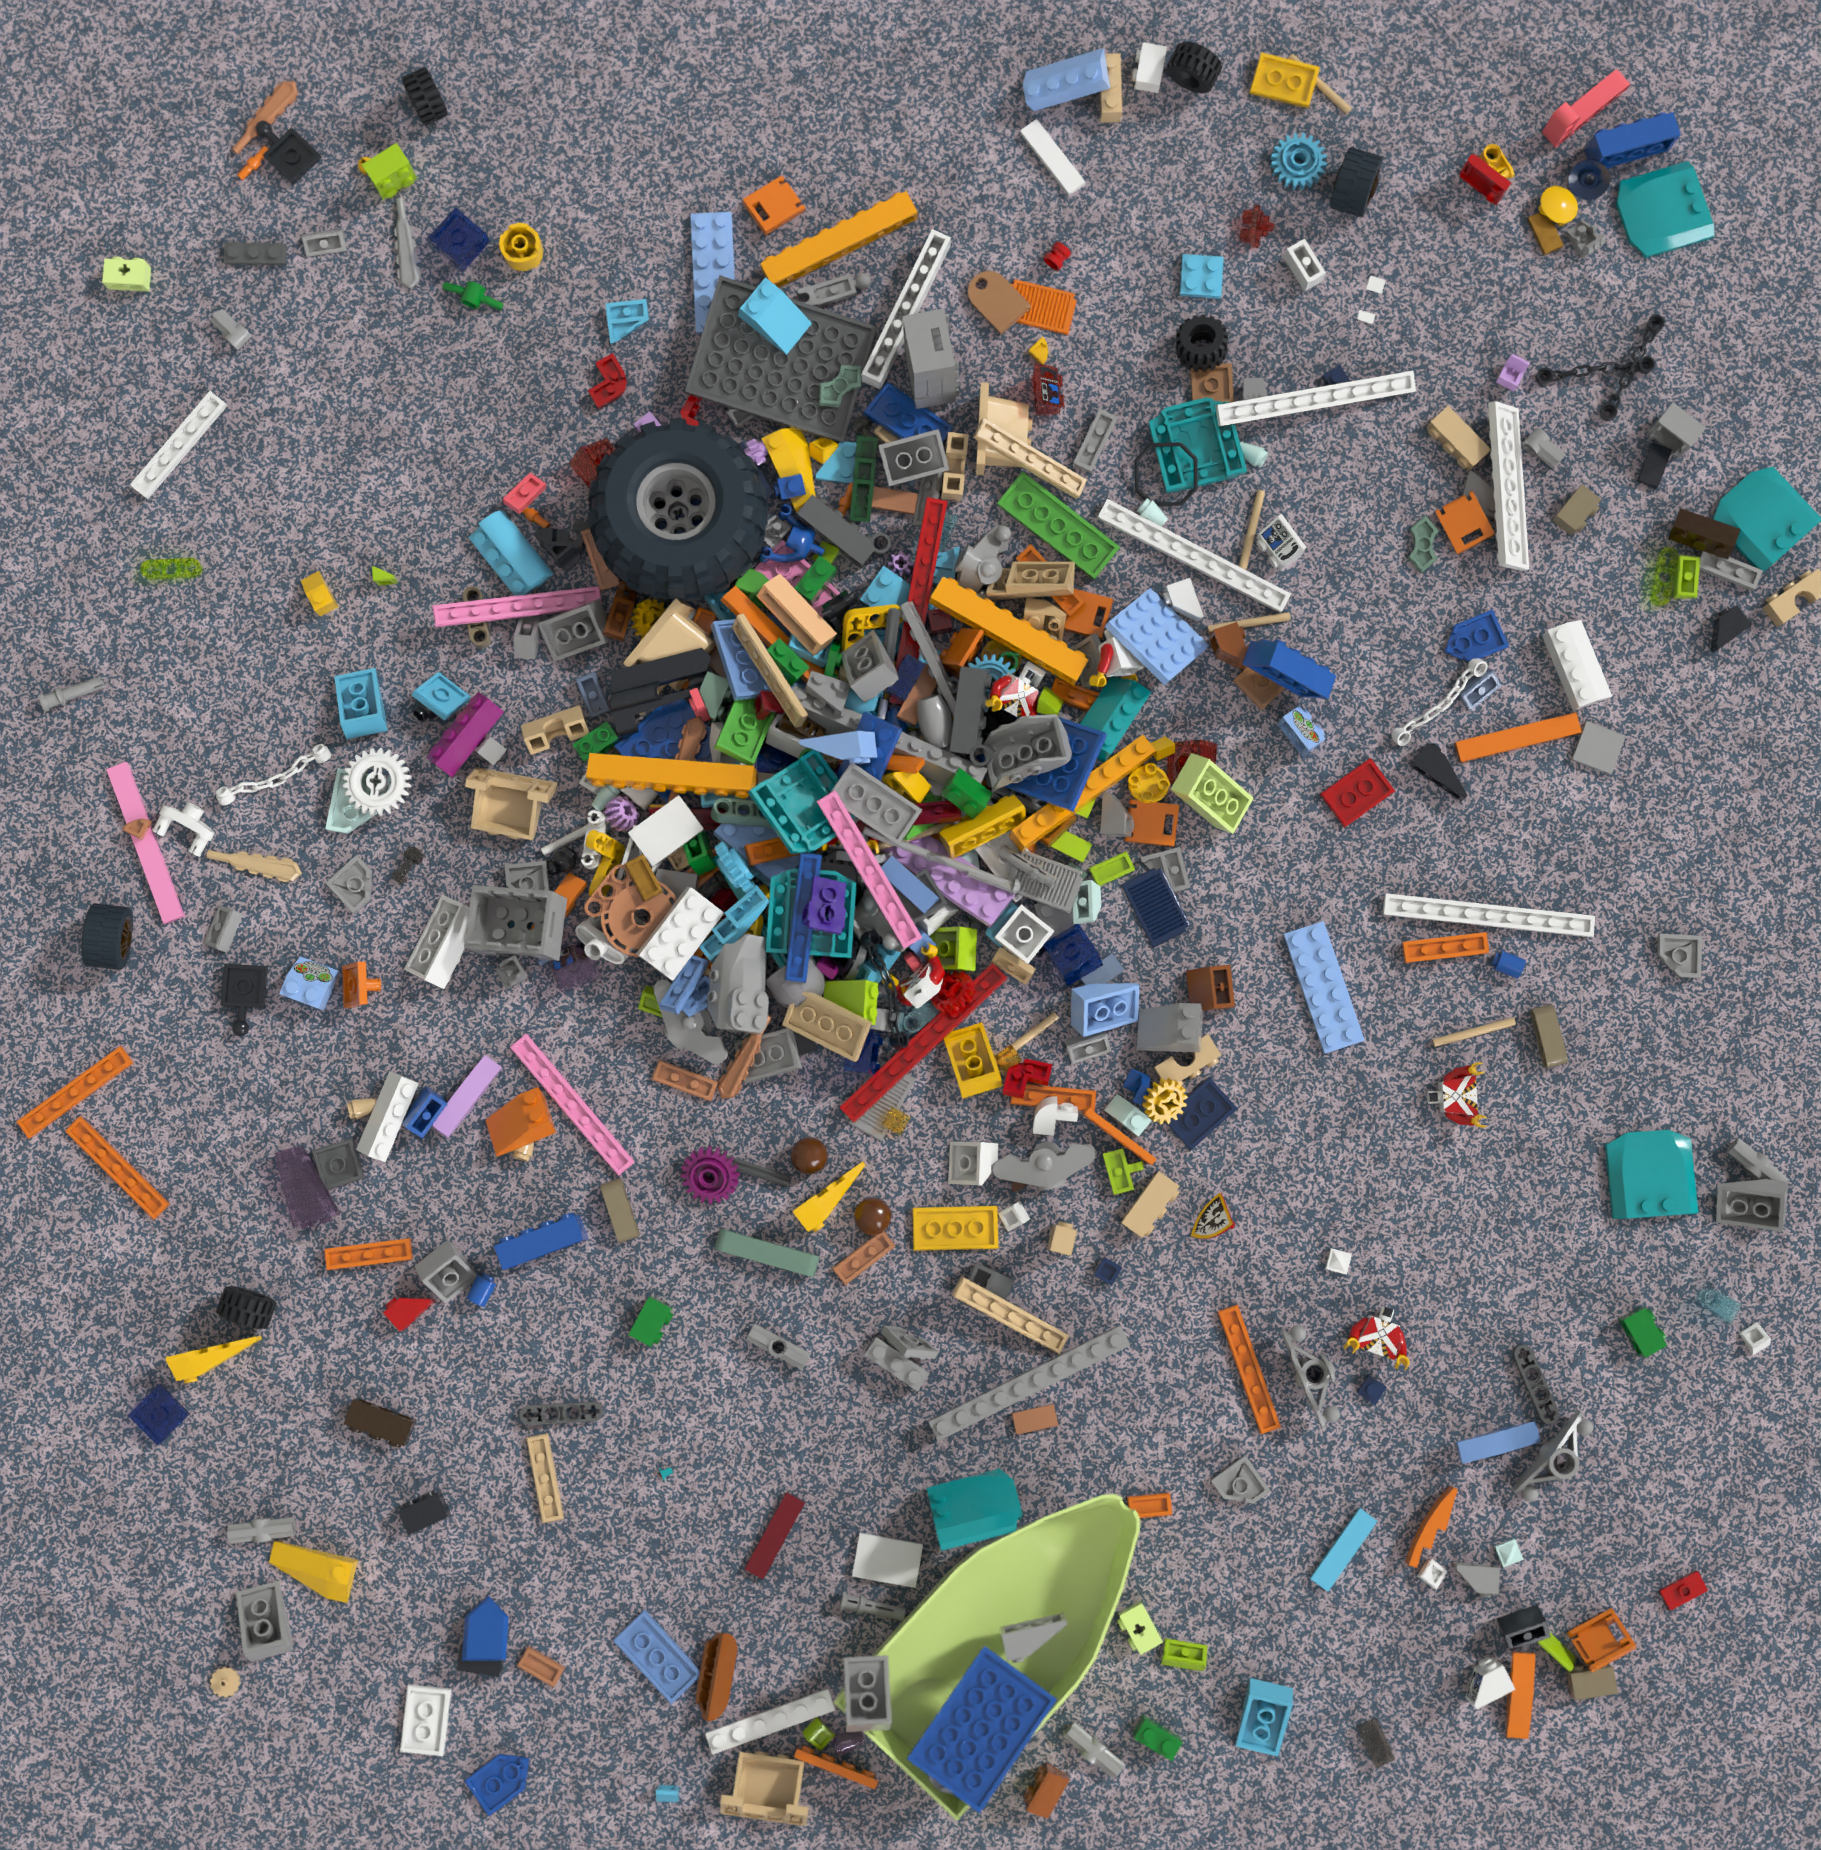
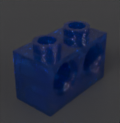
M906 654L896 670L899 679L892 686L887 687L884 692L900 702L906 701L926 664Z

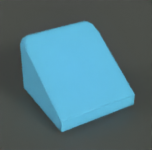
M676 1785L657 1786V1802L678 1803L679 1787Z

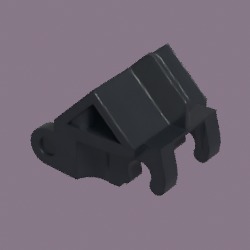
M540 528L535 531V538L540 541L541 548L548 550V554L565 571H569L580 561V555H583L585 549L581 533H577V539L573 541L570 538V533L566 532V530Z
M844 590L837 596L832 593L831 596L833 598L821 605L823 608L822 615L837 633L836 636L841 643L842 633L840 632L843 631L842 622L844 621V615L849 610L864 608L853 592L849 594L847 590Z

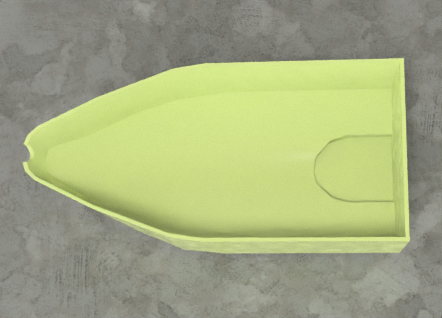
M1115 1494L1098 1496L1019 1526L1016 1532L997 1536L976 1546L944 1575L871 1655L888 1656L892 1724L891 1730L864 1732L956 1821L970 1806L953 1793H943L937 1790L929 1781L928 1774L907 1759L908 1755L984 1645L1057 1698L1036 1732L1077 1688L1097 1658L1122 1594L1140 1531V1517L1136 1510L1125 1506L1122 1497ZM1064 1613L1067 1625L1030 1656L1024 1657V1661L1012 1663V1660L1007 1661L1000 1630L1001 1626ZM843 1686L834 1704L845 1713V1690Z

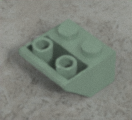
M707 671L699 691L712 722H724L727 715L725 710L727 703L731 704L733 701L731 689L727 679Z

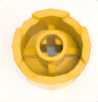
M512 224L508 226L503 235L501 234L499 240L500 250L504 260L512 269L527 271L540 264L543 258V246L538 233L529 227L528 224Z

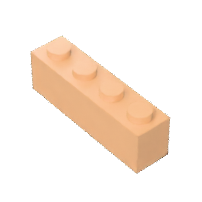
M781 574L765 583L757 594L760 601L813 656L829 646L837 633L832 627L826 623L818 612L807 603Z

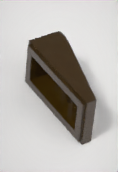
M786 713L779 727V730L799 739L822 737L826 731L824 727L808 717L802 726L795 728L792 722L789 721L790 719ZM813 731L817 732L815 737L811 735Z

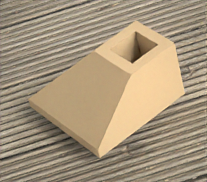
M1026 598L1023 619L1028 621L1034 629H1041L1047 632L1049 637L1055 641H1062L1066 613L1047 600Z

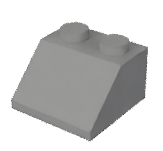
M449 1240L445 1241L414 1266L421 1281L445 1304L473 1283L477 1276L476 1271Z

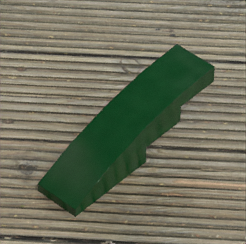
M857 435L849 517L851 521L870 522L878 437Z

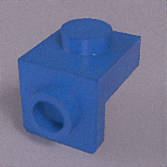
M802 474L777 478L776 483L773 484L775 496H779L781 500L806 494Z
M1130 1069L1123 1087L1134 1092V1103L1141 1105L1144 1100L1143 1096L1149 1094L1147 1088L1152 1089V1087H1150L1149 1075Z

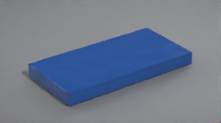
M886 382L863 413L864 416L898 439L939 429L942 443L944 444L947 440L948 432H953L954 430L953 426L928 409H915L914 400L889 382Z

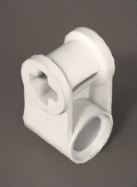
M632 787L620 789L643 810H646L658 795L651 788H645V790H636Z

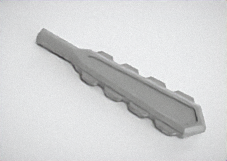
M397 198L398 221L397 227L394 229V234L398 238L395 242V248L399 252L396 256V261L400 267L397 270V275L401 284L412 290L420 282L419 278L422 275L420 267L417 266L419 262L418 254L414 252L416 242L412 239L414 234L413 227L406 220L404 198Z

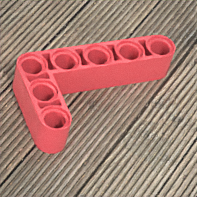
M1618 69L1614 70L1572 106L1567 102L1562 104L1552 114L1542 131L1543 135L1555 148L1558 147L1575 131L1590 120L1589 118L1592 119L1605 108L1604 105L1608 106L1626 91L1631 84Z

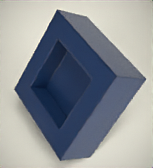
M1341 365L1322 375V379L1327 386L1351 382Z
M1103 1257L1093 1275L1112 1286L1123 1267Z
M1367 1375L1356 1393L1376 1405L1387 1387L1370 1375Z

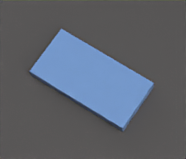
M645 1609L613 1639V1642L670 1704L675 1702L699 1678L700 1669Z

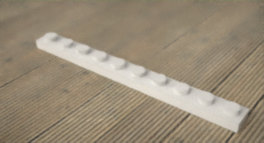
M1414 371L1215 405L1218 426L1415 392Z
M1109 499L1106 500L1097 519L1279 613L1283 611L1291 593Z
M1384 894L1383 915L1594 937L1595 916Z

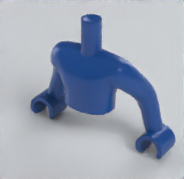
M782 505V511L778 513L779 519L787 520L793 526L785 546L792 549L794 553L776 554L769 547H764L762 549L764 554L759 556V560L762 563H767L769 560L791 563L804 560L810 551L822 556L825 549L813 544L815 531L790 515L792 510L789 505Z

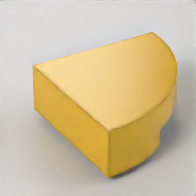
M1043 336L1028 350V353L1041 366L1045 364L1048 358V346Z

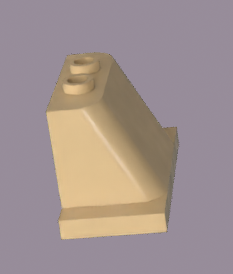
M981 383L979 423L985 418L1031 446V439H1027L1028 431H1032V419L1028 418L1029 404L989 396V383ZM978 441L976 475H984L985 465L1021 467Z
M675 598L623 664L629 667L703 648L709 654L716 646V642L688 617L694 608L688 603ZM691 678L669 683L668 685L674 690L679 691Z
M476 767L466 778L465 787L475 789L471 829L487 831L490 835H508V838L511 839L523 838L533 840L536 834L542 802L548 803L557 791L558 783Z
M760 1751L755 1752V1754L740 1752L733 1796L722 1795L720 1803L721 1814L807 1826L809 1807L798 1806L804 1761L790 1759L787 1755L772 1757L768 1756V1753Z

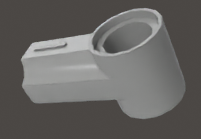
M223 309L217 310L212 315L211 323L225 335L226 340L237 351L253 337Z
M1536 428L1522 443L1523 448L1529 454L1537 455L1552 469L1566 455L1550 441L1548 434L1540 428Z

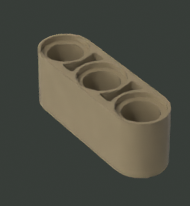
M475 586L467 587L463 592L464 602L469 601L472 594L479 595L477 600L485 599L482 592ZM489 622L467 624L471 642L479 649L487 648L491 643ZM485 634V639L482 642H476L477 635Z
M1550 1004L1530 1009V1016L1533 1018L1531 1020L1544 1067L1550 1068L1567 1064V1053L1554 1006Z
M618 1178L600 1184L618 1242L622 1243L639 1237L640 1233L622 1179Z

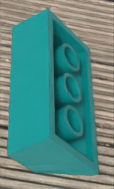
M1110 677L1080 723L1107 734L1097 757V760L1102 763L1106 762L1151 694V691L1135 680Z

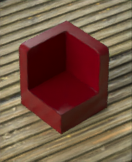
M940 609L928 611L927 617L931 636L952 632L949 614Z
M761 690L754 700L756 719L764 720L769 712L785 713L772 691Z
M719 889L709 901L724 912L721 919H725L727 917L725 912L737 903L738 899L732 889Z

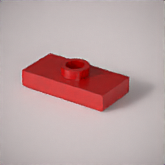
M1695 1570L1658 1591L1668 1610L1671 1611L1707 1592L1708 1589L1699 1572Z

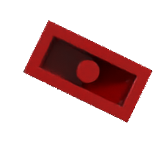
M393 1298L386 1304L385 1307L387 1309L383 1314L401 1332L424 1313L435 1300L433 1298Z

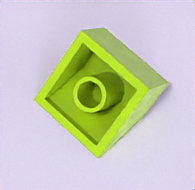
M943 927L938 928L929 936L937 944L938 952L936 956L939 957L944 971H975L977 929Z

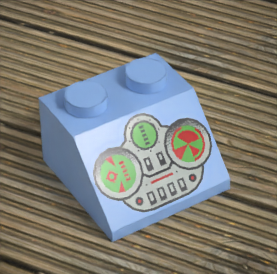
M1299 706L1282 717L1277 725L1303 757L1325 740V734L1319 725L1315 726L1310 720L1312 718L1310 713L1305 708L1302 709Z
M300 956L288 972L279 994L324 1010L340 971Z

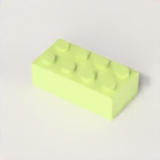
M1193 753L1190 754L1170 789L1214 827L1232 834L1235 832L1253 800L1250 794L1210 759Z

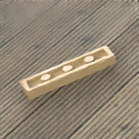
M545 1433L527 1437L526 1440L542 1523L564 1519L549 1435Z

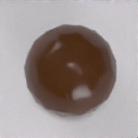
M805 1137L794 1144L791 1149L790 1158L797 1171L811 1175L818 1173L825 1167L828 1161V1152L826 1146L819 1139Z
M871 1197L864 1199L855 1209V1224L861 1232L867 1235L881 1234L887 1230L891 1223L892 1214L890 1207L879 1198Z

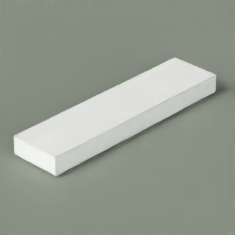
M1037 119L1020 130L1022 137L1068 196L1085 185L1084 179Z

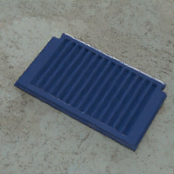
M1152 868L1121 884L1153 948L1186 932L1185 927H1189L1190 923L1162 868H1159L1157 871L1155 868Z

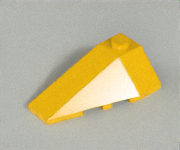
M793 428L780 429L761 439L779 478L802 474L806 494L789 498L796 513H798L812 494L815 496L809 445L802 431Z
M861 1162L837 1181L792 1211L808 1232L813 1230L815 1233L825 1226L823 1221L828 1218L865 1167L864 1162Z
M260 1335L165 1358L176 1381L184 1380V1384L197 1381V1376L206 1374L259 1342L262 1338Z
M274 1541L269 1563L323 1597L348 1603L358 1562L357 1559Z

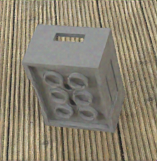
M943 308L902 316L904 354L915 409L956 402V396H959V388H956L959 387V379H956L959 378V370L955 369H959L958 360L954 361L949 323H947L949 322V313L945 314Z
M473 885L464 948L482 955L500 956V954L559 961L567 898L553 891ZM514 921L515 926L510 929L509 923ZM533 922L535 925L534 929L529 930L528 925Z

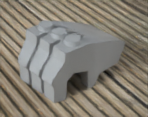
M1584 220L1565 232L1574 250L1582 258L1587 257L1606 243L1604 233L1599 236L1596 232L1597 227L1590 225Z
M1264 378L1243 379L1241 401L1267 396Z
M776 515L770 518L766 525L763 548L769 547L773 550L791 530Z
M516 955L500 963L499 967L496 968V972L506 989L528 978L527 972Z

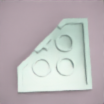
M340 768L337 769L325 829L348 834L373 816L370 815L369 809L366 814L362 813V807L359 810H355L356 802L349 804L348 801L351 796H344L348 789L342 788V785L347 783L342 777L349 773ZM365 773L362 778V788L366 794L370 795L371 789L366 784V778L369 773ZM386 777L389 783L388 788L385 792L379 793V796L385 794L390 789L391 777ZM378 779V782H374V785L377 786L382 781Z

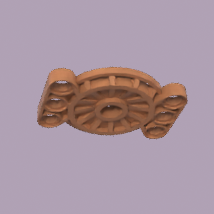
M616 865L586 901L584 910L590 917L601 916L603 933L617 950L630 956L639 957L637 954L629 952L630 948L636 950L641 948L672 907L669 898L672 897L674 902H676L677 898L665 884L658 881L668 894L665 895L661 892L643 901L635 884L629 886V882L632 879L624 865ZM622 868L626 871V877L623 880L615 878L614 872L616 869ZM604 885H610L613 888V894L610 897L602 895L601 889ZM593 901L600 905V910L596 914H592L588 910L589 903ZM638 909H644L648 913V921L644 925H638L634 921V912ZM608 913V919H604V914ZM606 923H608L609 929L613 934L611 937L606 931ZM617 939L621 944L625 945V949L620 948L613 941Z

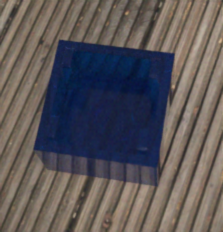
M456 207L428 237L432 246L463 272L490 243L486 232Z
M1075 924L1043 945L1047 957L1066 986L1103 966L1098 951L1080 924Z
M869 1030L859 1059L854 1062L845 1057L843 1070L850 1073L874 1075L880 1069V1064L877 1063L879 1046H883L884 1041L883 1038H880L881 1034Z

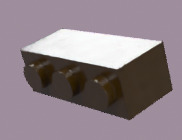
M1680 508L1668 539L1728 560L1735 546L1740 528Z
M355 1398L352 1400L344 1424L349 1426L348 1429L353 1432L361 1433V1431L369 1433L368 1437L380 1441L382 1438L388 1440L389 1445L400 1448L408 1444L417 1420Z

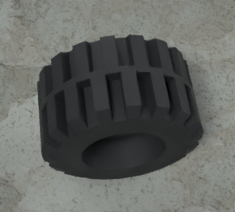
M1189 41L1178 43L1166 66V71L1174 82L1186 90L1200 94L1209 93L1212 90L1223 69L1221 61L1212 51L1200 44Z
M423 67L402 77V83L422 124L427 126L448 116V110L427 68Z
M1201 314V317L1194 315L1193 319L1187 318L1185 324L1181 323L1176 333V353L1182 365L1186 364V368L1189 370L1193 368L1194 372H1198V370L1207 372V369L1212 371L1215 369V365L1220 366L1222 364V360H1225L1228 351V332H1226L1225 325H1221L1222 321L1219 319L1214 320V316L1206 317V314ZM1197 340H1207L1211 342V344L1206 347H1198L1193 345L1192 343Z
M227 1286L224 1287L216 1313L223 1319L254 1329H267L277 1303L272 1298L241 1287Z

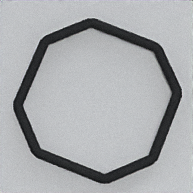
M1151 443L1136 457L1135 490L1144 500L1148 497L1139 489V460L1152 447L1180 446L1193 459L1194 488L1180 502H1155L1157 506H1181L1197 491L1198 459L1183 443Z

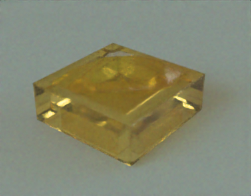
M1011 1044L994 1056L1005 1073L1010 1066L1013 1067L1022 1061Z
M891 1106L881 1125L901 1136L911 1117Z

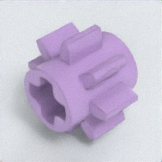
M754 438L746 442L748 448L744 449L745 454L750 456L758 466L766 462L765 456L768 455V451L763 441L757 442Z
M902 551L897 556L892 554L893 562L888 563V567L894 568L892 572L900 574L901 578L905 573L910 575L909 567L914 566V562H909L911 555L905 556ZM899 561H903V568H899Z

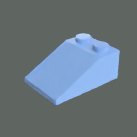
M854 731L799 740L800 745L841 760H849L850 764L870 763L871 758H877L874 732Z
M1138 983L1087 984L1073 988L1071 991V1026L1083 1037L1138 1021Z

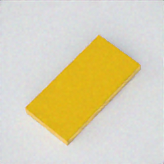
M997 1206L912 1208L913 1251L998 1249Z

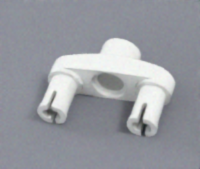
M189 802L186 803L183 811L163 805L159 812L161 815L152 829L158 835L165 836L173 820L195 831L197 836L188 851L199 857L207 842L211 841L215 834L209 826L200 820L204 810Z
M590 811L585 841L591 830H597L604 834L607 831L606 816L599 811ZM584 841L583 859H581V862L587 869L595 870L600 864L602 855L589 849Z
M600 916L596 920H594L596 917H589L576 927V935L586 945L584 950L590 959L598 960L602 957L614 964H622L628 958L627 954L617 950L607 940L605 934L597 929L601 925ZM613 941L617 946H619L622 949H625V945H619L618 943Z

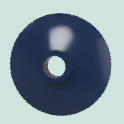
M1583 160L1572 168L1568 178L1569 188L1575 196H1579L1583 200L1597 199L1609 187V170L1602 162L1597 160ZM1591 174L1594 176V179L1588 180L1586 176Z

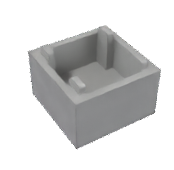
M1672 403L1660 415L1647 434L1649 435L1648 438H1653L1664 447L1672 449V456L1674 458L1676 456L1680 458L1692 447L1706 427L1675 403Z

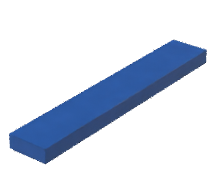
M800 853L785 980L806 983L813 929L803 925L801 918L805 905L811 899L813 876H820L822 855Z

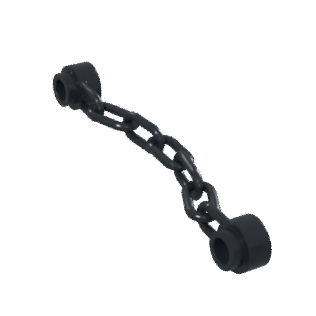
M1653 315L1649 318L1647 329L1643 335L1644 343L1642 346H1638L1632 355L1633 364L1630 369H1626L1618 382L1620 388L1617 394L1612 395L1600 410V417L1604 421H1612L1618 413L1617 408L1621 402L1620 393L1623 388H1627L1634 378L1635 373L1633 369L1636 363L1643 361L1647 353V343L1653 342L1657 333L1662 331L1665 325V320L1661 315ZM1656 323L1659 327L1654 328L1652 324ZM1649 331L1654 333L1651 339L1650 336H1647ZM1639 349H1640V352H1643V354H1642V356H1641L1640 359H1639L1638 356L1635 358V356H1636L1637 352L1639 351ZM1628 372V375L1631 374V376L1627 384L1625 385V382L1622 383V380ZM1613 398H1614V401H1617L1616 405L1613 404V403H1611V401L1613 400ZM1610 411L1612 415L1607 416L1604 412Z
M1645 356L1642 362L1636 363L1637 369L1633 370L1634 373H1650L1655 367V360L1651 356ZM1605 362L1601 366L1581 365L1566 372L1560 370L1552 371L1550 368L1543 367L1536 373L1535 380L1539 385L1546 386L1550 382L1561 381L1564 377L1572 375L1583 377L1597 371H1602L1606 374L1617 373L1619 370L1625 371L1630 369L1633 362H1628L1626 365H1619L1616 362ZM1642 363L1647 364L1648 369H1644ZM1607 365H1615L1614 370H1606ZM1587 368L1588 373L1577 374V369ZM1559 373V378L1553 379L1554 374ZM1540 375H1545L1547 380H1542Z
M873 929L865 931L860 937L861 943L867 947L871 962L880 972L889 997L888 1023L892 1033L889 1039L890 1045L895 1049L906 1048L908 1046V1037L905 1032H899L898 1028L899 1010L897 1009L896 986L888 973L885 962L877 954L875 948L879 944V935ZM878 958L882 965L878 966L874 960ZM889 984H892L894 992L890 993ZM896 1012L895 1021H891L892 1013Z

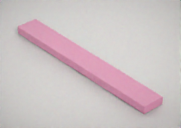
M599 586L432 605L436 628L563 613L596 599L601 601Z
M124 762L106 769L126 824L142 818L149 820L129 764ZM150 825L143 840L133 835L131 837L163 924H167L183 918L185 915L157 839L152 831V826Z
M836 790L817 801L818 805L902 947L906 948L922 938L920 932Z
M527 1034L510 1047L618 1176L635 1162Z

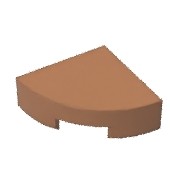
M143 818L127 823L122 830L143 840L152 821Z

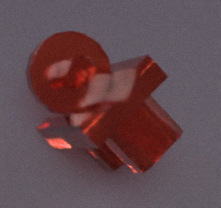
M1254 205L1253 209L1243 210L1242 221L1244 224H1251V228L1241 229L1239 236L1241 242L1251 243L1254 248H1259L1261 236L1267 237L1268 232L1273 231L1275 227L1274 223L1269 222L1270 216H1264V212L1260 210V205Z

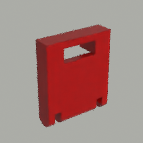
M1475 154L1469 156L1459 175L1462 180L1494 205L1501 201L1511 185L1509 180Z

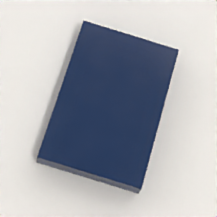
M1208 1077L1188 1095L1187 1099L1183 1100L1187 1105L1181 1107L1182 1114H1176L1177 1120L1170 1118V1123L1166 1124L1191 1151L1238 1108L1216 1083Z

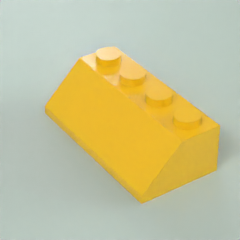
M1015 795L1010 797L1004 796L992 806L987 805L974 819L966 815L962 818V821L943 827L939 832L940 840L949 857L955 859L1014 829L1026 820L1025 807Z

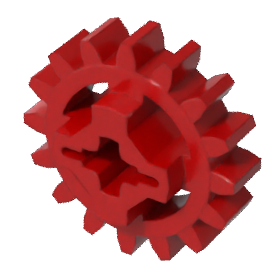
M955 970L952 975L947 972L946 977L943 978L940 991L931 998L932 1004L942 1013L946 1010L949 1014L952 1009L957 1012L959 1006L965 1007V1001H971L969 995L974 994L972 989L975 987L972 979L964 971L958 973Z

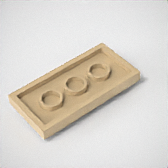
M803 991L802 995L807 998L800 1006L794 1007V1004H789L783 1026L854 1062L859 1059L872 1024L871 1021L811 992Z

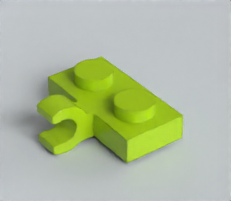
M1123 1148L1103 1153L1113 1195L1134 1190L1130 1173L1144 1170L1142 1161L1127 1164Z

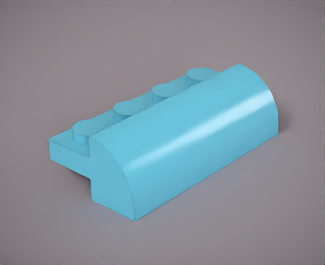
M504 510L496 511L484 518L479 523L480 526L468 537L514 596L530 594L536 587L542 586L554 574Z

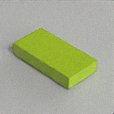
M1127 851L1088 868L1094 882L1099 886L1135 871Z

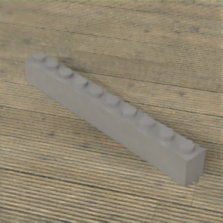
M794 685L792 690L807 712V717L826 729L825 734L834 735L856 731L862 714L844 707L841 717L835 715V709L830 705L824 706L816 697L811 696L804 689ZM904 732L901 733L892 753L923 757L925 765L918 772L924 777L943 785L959 767L981 785L987 772L985 767L977 766L971 761Z
M1117 1325L929 1419V1424L937 1440L940 1441L1130 1346V1343L1121 1325Z

